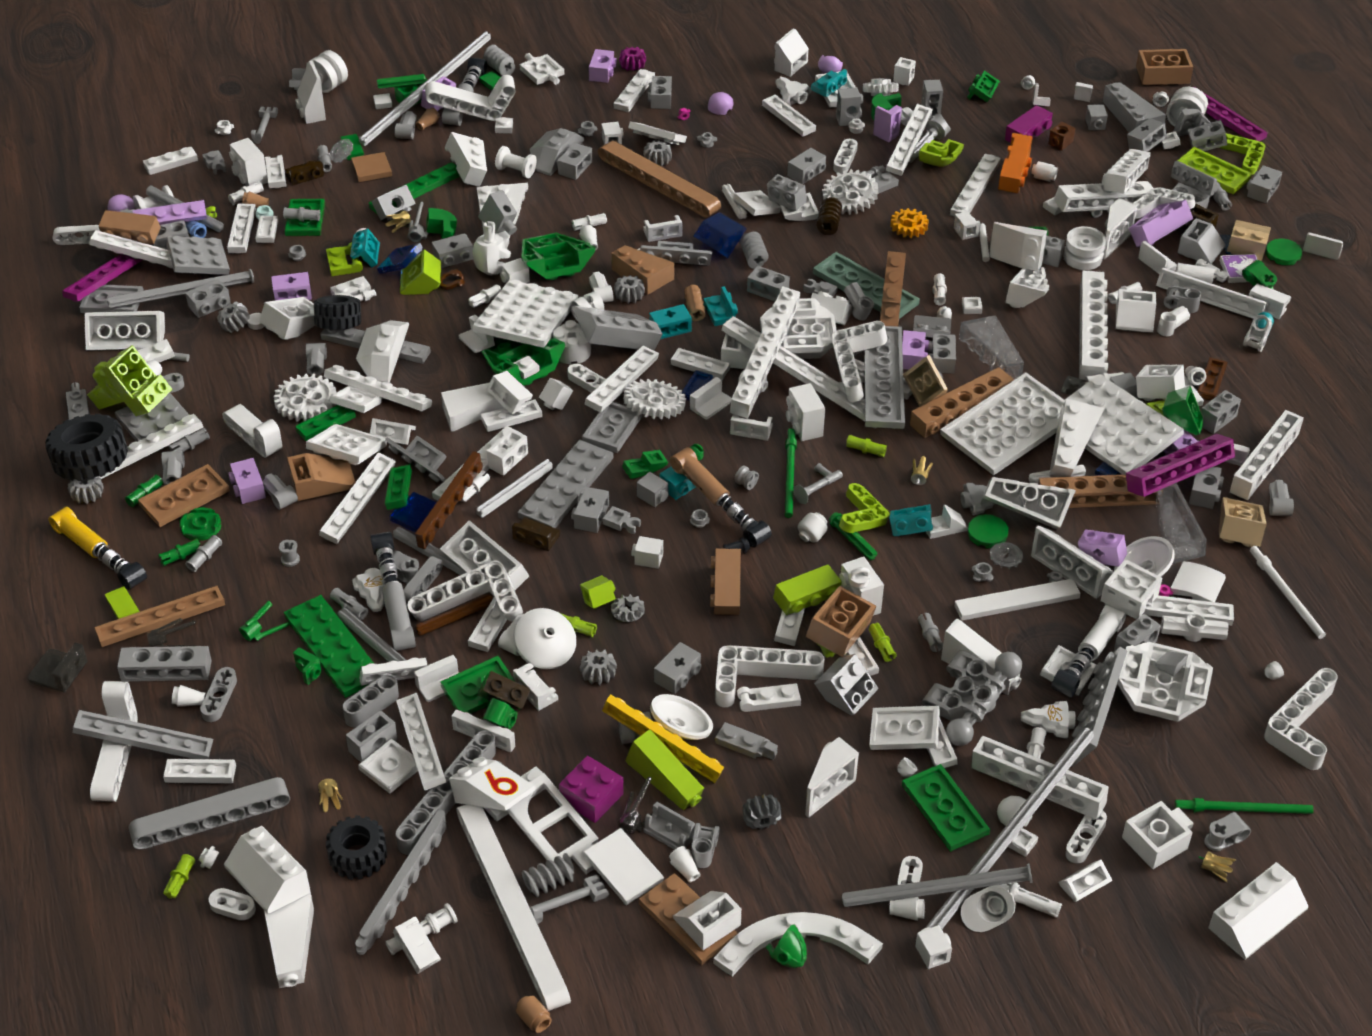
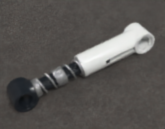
M1109 605L1104 606L1099 619L1078 647L1079 652L1076 653L1065 670L1059 669L1052 681L1051 689L1070 698L1075 695L1080 684L1081 674L1086 671L1092 661L1098 658L1115 632L1120 631L1127 615L1125 612Z

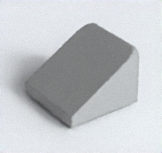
M1167 651L1155 663V666L1174 677L1186 664L1188 655Z

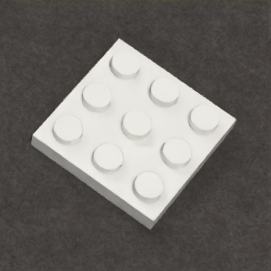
M334 424L306 441V449L312 450L316 454L329 455L333 459H343L350 464L356 465L386 447L387 442L385 441L386 438Z

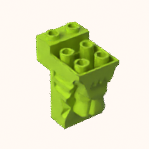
M131 345L108 362H100L94 367L93 378L98 385L87 395L99 410L125 402L137 417L149 413L173 389L161 374L156 376L135 347Z

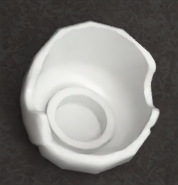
M1009 796L1003 799L997 809L1000 822L1006 826L1026 799L1020 796ZM1032 816L1024 825L1025 827L1028 825L1029 821L1032 820Z

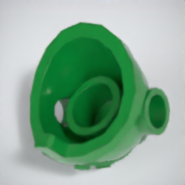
M795 924L786 930L775 949L770 943L766 946L771 958L787 967H802L807 959V948L804 938Z

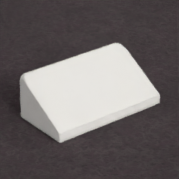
M1098 860L1058 883L1072 900L1077 902L1113 880L1102 860Z

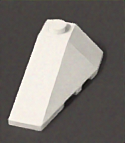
M1040 267L1036 271L1022 268L1009 284L1005 303L1010 304L1014 308H1021L1044 296L1049 290L1048 280L1045 279V269Z

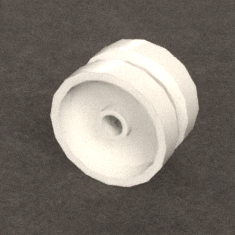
M326 50L312 59L321 79L323 93L330 92L347 80L348 71L346 65L335 52Z
M1188 86L1178 89L1173 94L1171 102L1167 107L1166 114L1169 122L1175 126L1181 110L1199 109L1204 115L1208 105L1207 97L1202 91L1194 87Z
M1081 226L1073 228L1068 232L1066 238V247L1064 249L1065 262L1079 270H1092L1099 267L1103 261L1106 237L1102 232L1092 227Z

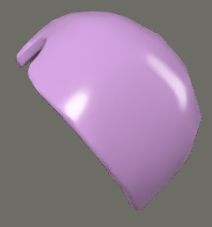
M822 55L818 62L819 70L823 74L830 71H841L843 62H840L834 56L824 57Z
M724 92L714 93L708 102V110L717 115H726L729 109L732 110L733 107L732 97Z
M115 195L108 201L109 211L120 212V209H135L134 201L126 195Z

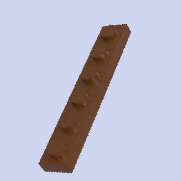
M474 451L471 453L415 533L417 547L425 549L434 540L439 528L443 527L448 515L452 514L457 502L463 498L466 489L472 485L475 476L481 472L483 463L481 462L480 453Z

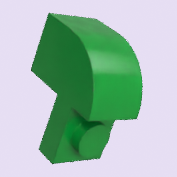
M882 93L875 95L872 99V119L875 120V109L877 106L888 111L896 105L901 107L902 96L899 93L883 96Z
M428 208L426 219L427 233L441 234V239L453 237L457 225L456 217L443 209Z

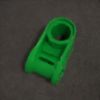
M1255 260L1242 270V276L1253 287L1256 284H1260L1273 289L1277 282L1276 275L1260 260Z
M491 698L483 719L511 729L517 720L518 712L511 708L510 705Z

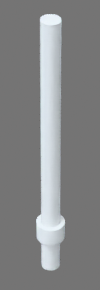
M1257 546L1251 547L1250 552L1257 560L1258 566L1267 572L1319 639L1325 637L1326 633L1272 567L1270 559L1264 556Z

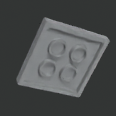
M167 236L166 243L174 272L229 275L230 268L221 239Z
M170 392L149 413L136 417L128 406L115 412L116 418L136 442L189 415Z

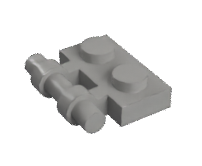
M883 165L872 167L871 170L866 172V175L871 174V177L875 178V182L878 183L879 193L898 186L899 180L890 172L882 173L885 172Z

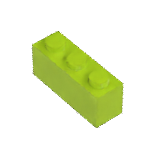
M827 564L776 584L773 599L787 616L792 613H798L804 608L816 606L820 602L829 599L836 589L841 586L842 581Z

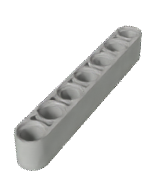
M483 730L474 736L444 772L447 783L431 788L397 828L396 840L399 852L409 855L435 813L443 810L446 816L455 805L449 780L451 776L456 774L459 769L473 763L472 761L476 758L485 757L492 760L496 754L495 736L491 731Z
M277 777L135 819L129 824L128 828L134 848L146 849L282 808L290 802V796L285 781Z

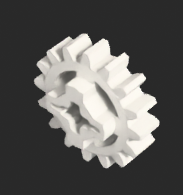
M884 78L871 79V82L863 83V91L871 92V96L882 93L883 96H888L892 92H897L899 83H891V79Z

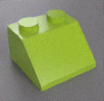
M424 249L401 270L400 293L402 295L429 294L433 289H437L441 283V261Z

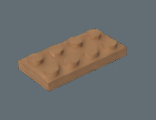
M207 464L138 499V502L159 527H162L191 512V510L229 492L230 489L229 485Z
M674 873L639 898V905L698 963L703 965L718 954L738 933L733 930L705 950H702L673 918V915L700 898Z

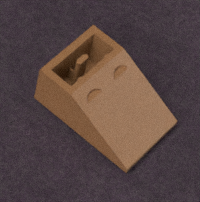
M310 453L287 457L298 501L351 490L356 483L350 463L346 460Z

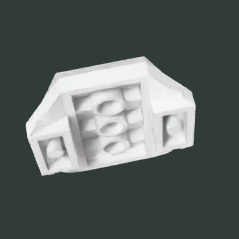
M814 298L799 299L798 308L781 346L801 359L821 358L833 347L831 335L837 331L834 315L826 308L820 306V303ZM774 304L760 317L761 333Z
M1153 642L1142 643L1137 646H1126L1127 654L1117 684L1134 711L1178 722L1205 706L1213 671L1211 665L1205 663L1193 652ZM1167 651L1188 655L1186 664L1174 677L1155 666V663Z

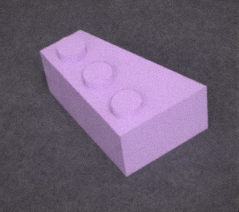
M1186 200L1159 204L1133 224L1129 230L1136 247H1140L1143 241L1152 246L1155 241L1192 220L1193 216Z

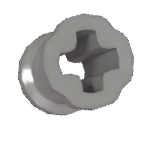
M284 540L279 546V551L282 553L281 562L287 567L295 566L300 561V557L296 552L298 546L294 540Z

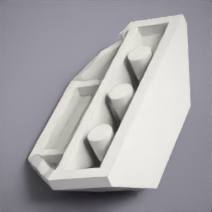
M390 320L366 328L356 360L367 376L374 377L379 382L390 383L409 327L408 322Z

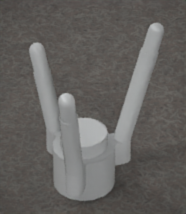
M423 202L419 204L414 225L413 220L409 224L407 237L413 242H420L422 239L426 240L429 234L427 230L424 232L423 226L419 224Z

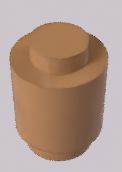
M525 996L517 1003L516 1013L530 1030L540 1033L549 1027L552 1021L550 1013L535 996Z

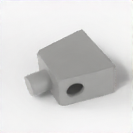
M501 190L489 194L478 216L479 219L484 223L488 221L494 222L495 233L506 231L509 235H512L517 230V227L513 224L517 212L505 192Z

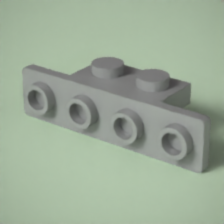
M1174 162L1172 178L1210 196H1213L1214 192L1218 190L1219 185L1216 184V178L1182 162Z
M658 241L657 246L641 245L640 251L674 263L709 266L712 256L711 251L693 250L692 243Z
M416 436L405 450L388 437L385 439L389 444V450L396 455L401 453V457L409 464L414 462L416 464L415 467L422 473H425V471L430 473L428 476L437 483L439 480L441 482L446 480L436 470L447 456L431 444Z

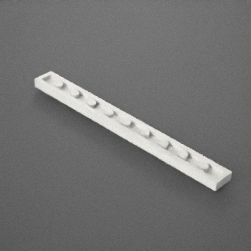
M734 316L722 326V331L754 350L761 335L760 332ZM780 346L773 362L775 365L805 384L811 383L816 391L865 421L864 398L857 402L848 401L842 384Z

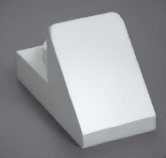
M943 505L942 515L931 518L933 530L926 532L929 538L932 539L968 531V527L961 514L947 505Z

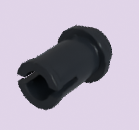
M741 537L738 541L723 544V549H741V552L745 554L750 550V545L747 538L743 539Z

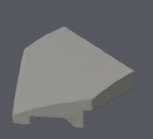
M1199 109L1181 110L1173 132L1176 131L1178 136L1188 135L1187 129L1211 122Z

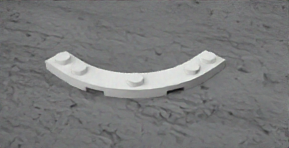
M786 913L768 917L746 927L732 938L713 958V964L733 977L749 958L769 943L771 944V941L782 938L786 930L793 924L799 929L803 938L806 935L820 937V940L833 943L845 949L866 964H869L881 951L883 943L842 919L818 913Z

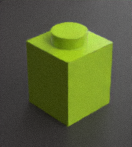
M602 575L580 584L585 604L593 609L615 600V586L613 582Z

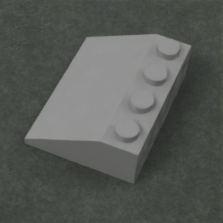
M580 306L572 307L588 343L631 349H640L642 346H645L655 351L662 336V332L656 322L638 314Z

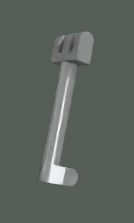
M260 107L259 117L263 118L257 133L256 130L251 131V137L256 144L261 142L269 118H276L278 114L277 107H274L273 110H271V107H267L266 111L265 107Z
M594 875L584 879L583 888L531 906L530 910L536 923L539 924L543 920V912L589 895L596 902L606 898L609 892L607 889H604L605 886L600 882L599 876Z

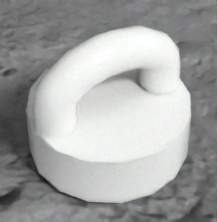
M865 567L852 569L848 578L850 585L855 588L866 587L870 582L869 569Z

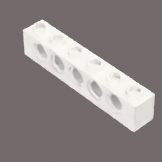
M1130 149L1111 169H1108L1106 174L1104 173L1102 184H1104L1103 190L1124 194L1148 169L1150 152Z
M1148 181L1135 182L1122 194L1103 190L1104 184L1059 185L1054 201L1062 212L1108 210L1109 205L1119 198L1133 204L1153 189Z
M1287 410L1284 411L1235 473L1230 493L1249 500L1299 435L1303 417Z
M985 736L981 737L972 755L973 769L1031 793L1054 766L1052 763ZM1068 770L1046 799L1097 820L1107 802L1108 786Z

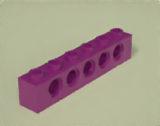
M1215 434L1126 472L1128 492L1145 497L1234 458L1233 439Z

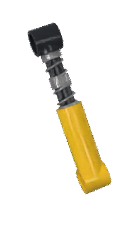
M64 507L48 518L55 532L58 534L63 533L90 556L98 558L107 567L114 570L119 581L127 590H131L147 579L146 571L138 562L129 563L124 558H121L113 549L109 550L107 542L77 519L69 507Z

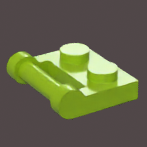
M352 242L348 246L326 249L331 276L357 273L363 270L359 257L352 259V264L348 265L346 255L351 254Z

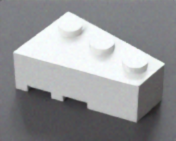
M451 132L445 145V150L450 152V159L456 163V169L463 182L480 187L487 172L483 140Z

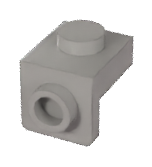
M306 68L292 69V79L289 80V87H294V90H298Z

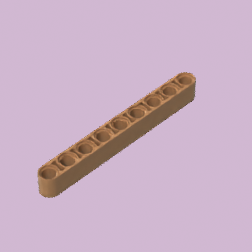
M613 140L598 149V155L604 162L705 218L721 209V203L717 197Z

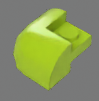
M950 139L945 144L934 140L930 143L926 142L919 150V160L934 166L945 167L955 161L960 155L964 144Z

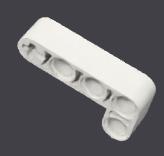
M241 404L223 412L222 416L228 427L262 457L266 458L282 449L280 430L273 419L262 423Z

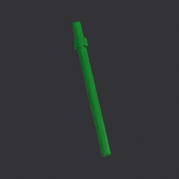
M793 428L788 429L785 441V449L787 450L786 518L793 516L795 450L797 449L795 429Z
M1204 798L1175 800V809L1178 807L1180 809H1193L1194 812L1223 810L1313 814L1314 810L1313 805L1204 801Z

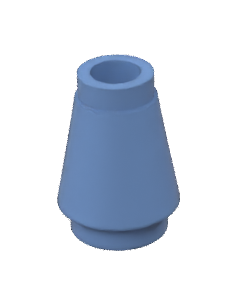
M197 221L185 222L191 237L204 238L206 236L207 230L204 224Z

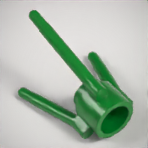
M267 601L251 619L239 628V631L247 641H251L253 638L259 641L262 637L289 626L290 623L286 622L260 633L262 627L258 620L272 606V603Z

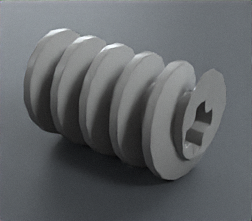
M490 45L486 48L483 59L487 60V64L502 76L511 75L514 72L515 64L511 56L496 45Z
M749 232L739 238L749 267L753 269L757 266L762 267L768 260L769 255L761 235L758 232Z
M564 853L562 858L556 856L554 862L550 859L547 860L546 865L539 863L537 869L530 867L528 872L522 871V877L527 889L533 892L536 897H539L540 888L545 894L548 893L547 885H550L555 890L557 881L561 886H565L564 878H567L571 883L573 882L574 867L567 853Z

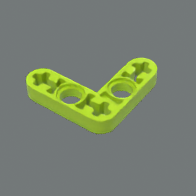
M1226 133L1227 145L1219 148L1246 154L1241 169L1254 175L1264 155L1265 144L1260 141Z
M857 483L849 484L846 497L860 511L844 514L840 520L839 527L845 532L854 533L886 525L890 513L862 485Z

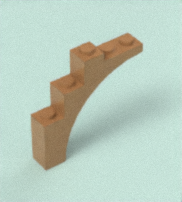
M888 251L880 321L885 326L898 327L906 253Z

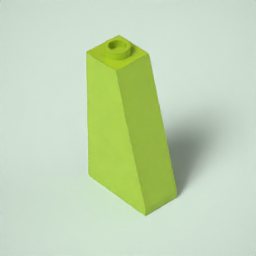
M650 729L633 741L625 760L628 765L682 810H685L688 806L694 807L701 801L704 787Z

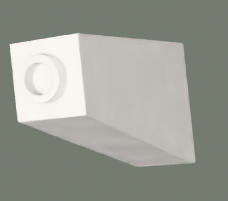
M489 383L441 392L442 407L451 432L481 420V414L505 408L487 391Z
M956 618L945 631L941 660L950 663L957 652L962 650L983 659L988 673L994 675L996 672L995 660L1001 652ZM1020 674L1015 678L1005 680V689L1002 693L1008 695L1012 689L1016 690L1021 683Z
M311 893L269 914L264 910L279 988L293 987L304 983L314 914Z

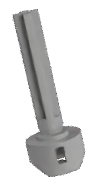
M935 114L927 122V133L918 141L909 160L910 163L919 156V150L926 142L930 143L934 139H943L951 131V128L941 114Z

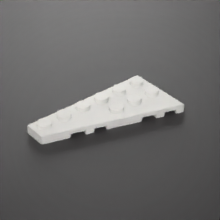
M528 183L477 187L480 212L489 194L503 190L517 212L513 224H516L522 201L525 198V192L528 190ZM482 221L483 234H484V222ZM506 231L495 233L503 238V248L507 249L510 235Z

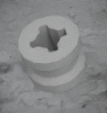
M741 466L735 475L734 481L738 485H744V488L747 490H751L756 485L759 474L756 471H750L747 466Z

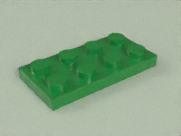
M941 764L902 780V787L950 852L989 835L990 828Z

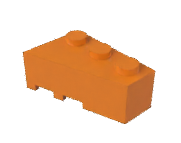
M1012 133L1011 145L1008 146L1007 151L1009 153L1003 163L998 190L1018 193L1020 187H1024L1025 177H1027L1032 163L1030 150L1033 136Z

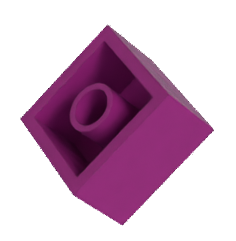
M587 755L559 784V791L575 811L596 823L624 794L623 777Z

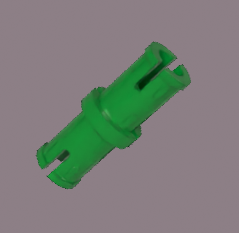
M155 474L147 482L139 484L135 491L125 497L126 503L131 507L139 503L138 499L152 493L164 484L162 478Z
M196 538L191 542L181 546L178 544L174 549L158 554L162 566L164 567L179 559L182 561L186 559V556L196 553L200 542Z

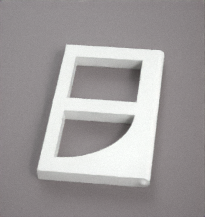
M545 773L530 781L535 786V791L506 810L546 860L550 859L554 862L556 856L562 858L564 853H567L570 859H572L573 853L590 842L594 845L599 840ZM544 786L560 805V808L533 824L528 815V805L533 795ZM569 816L585 837L557 854L541 832Z

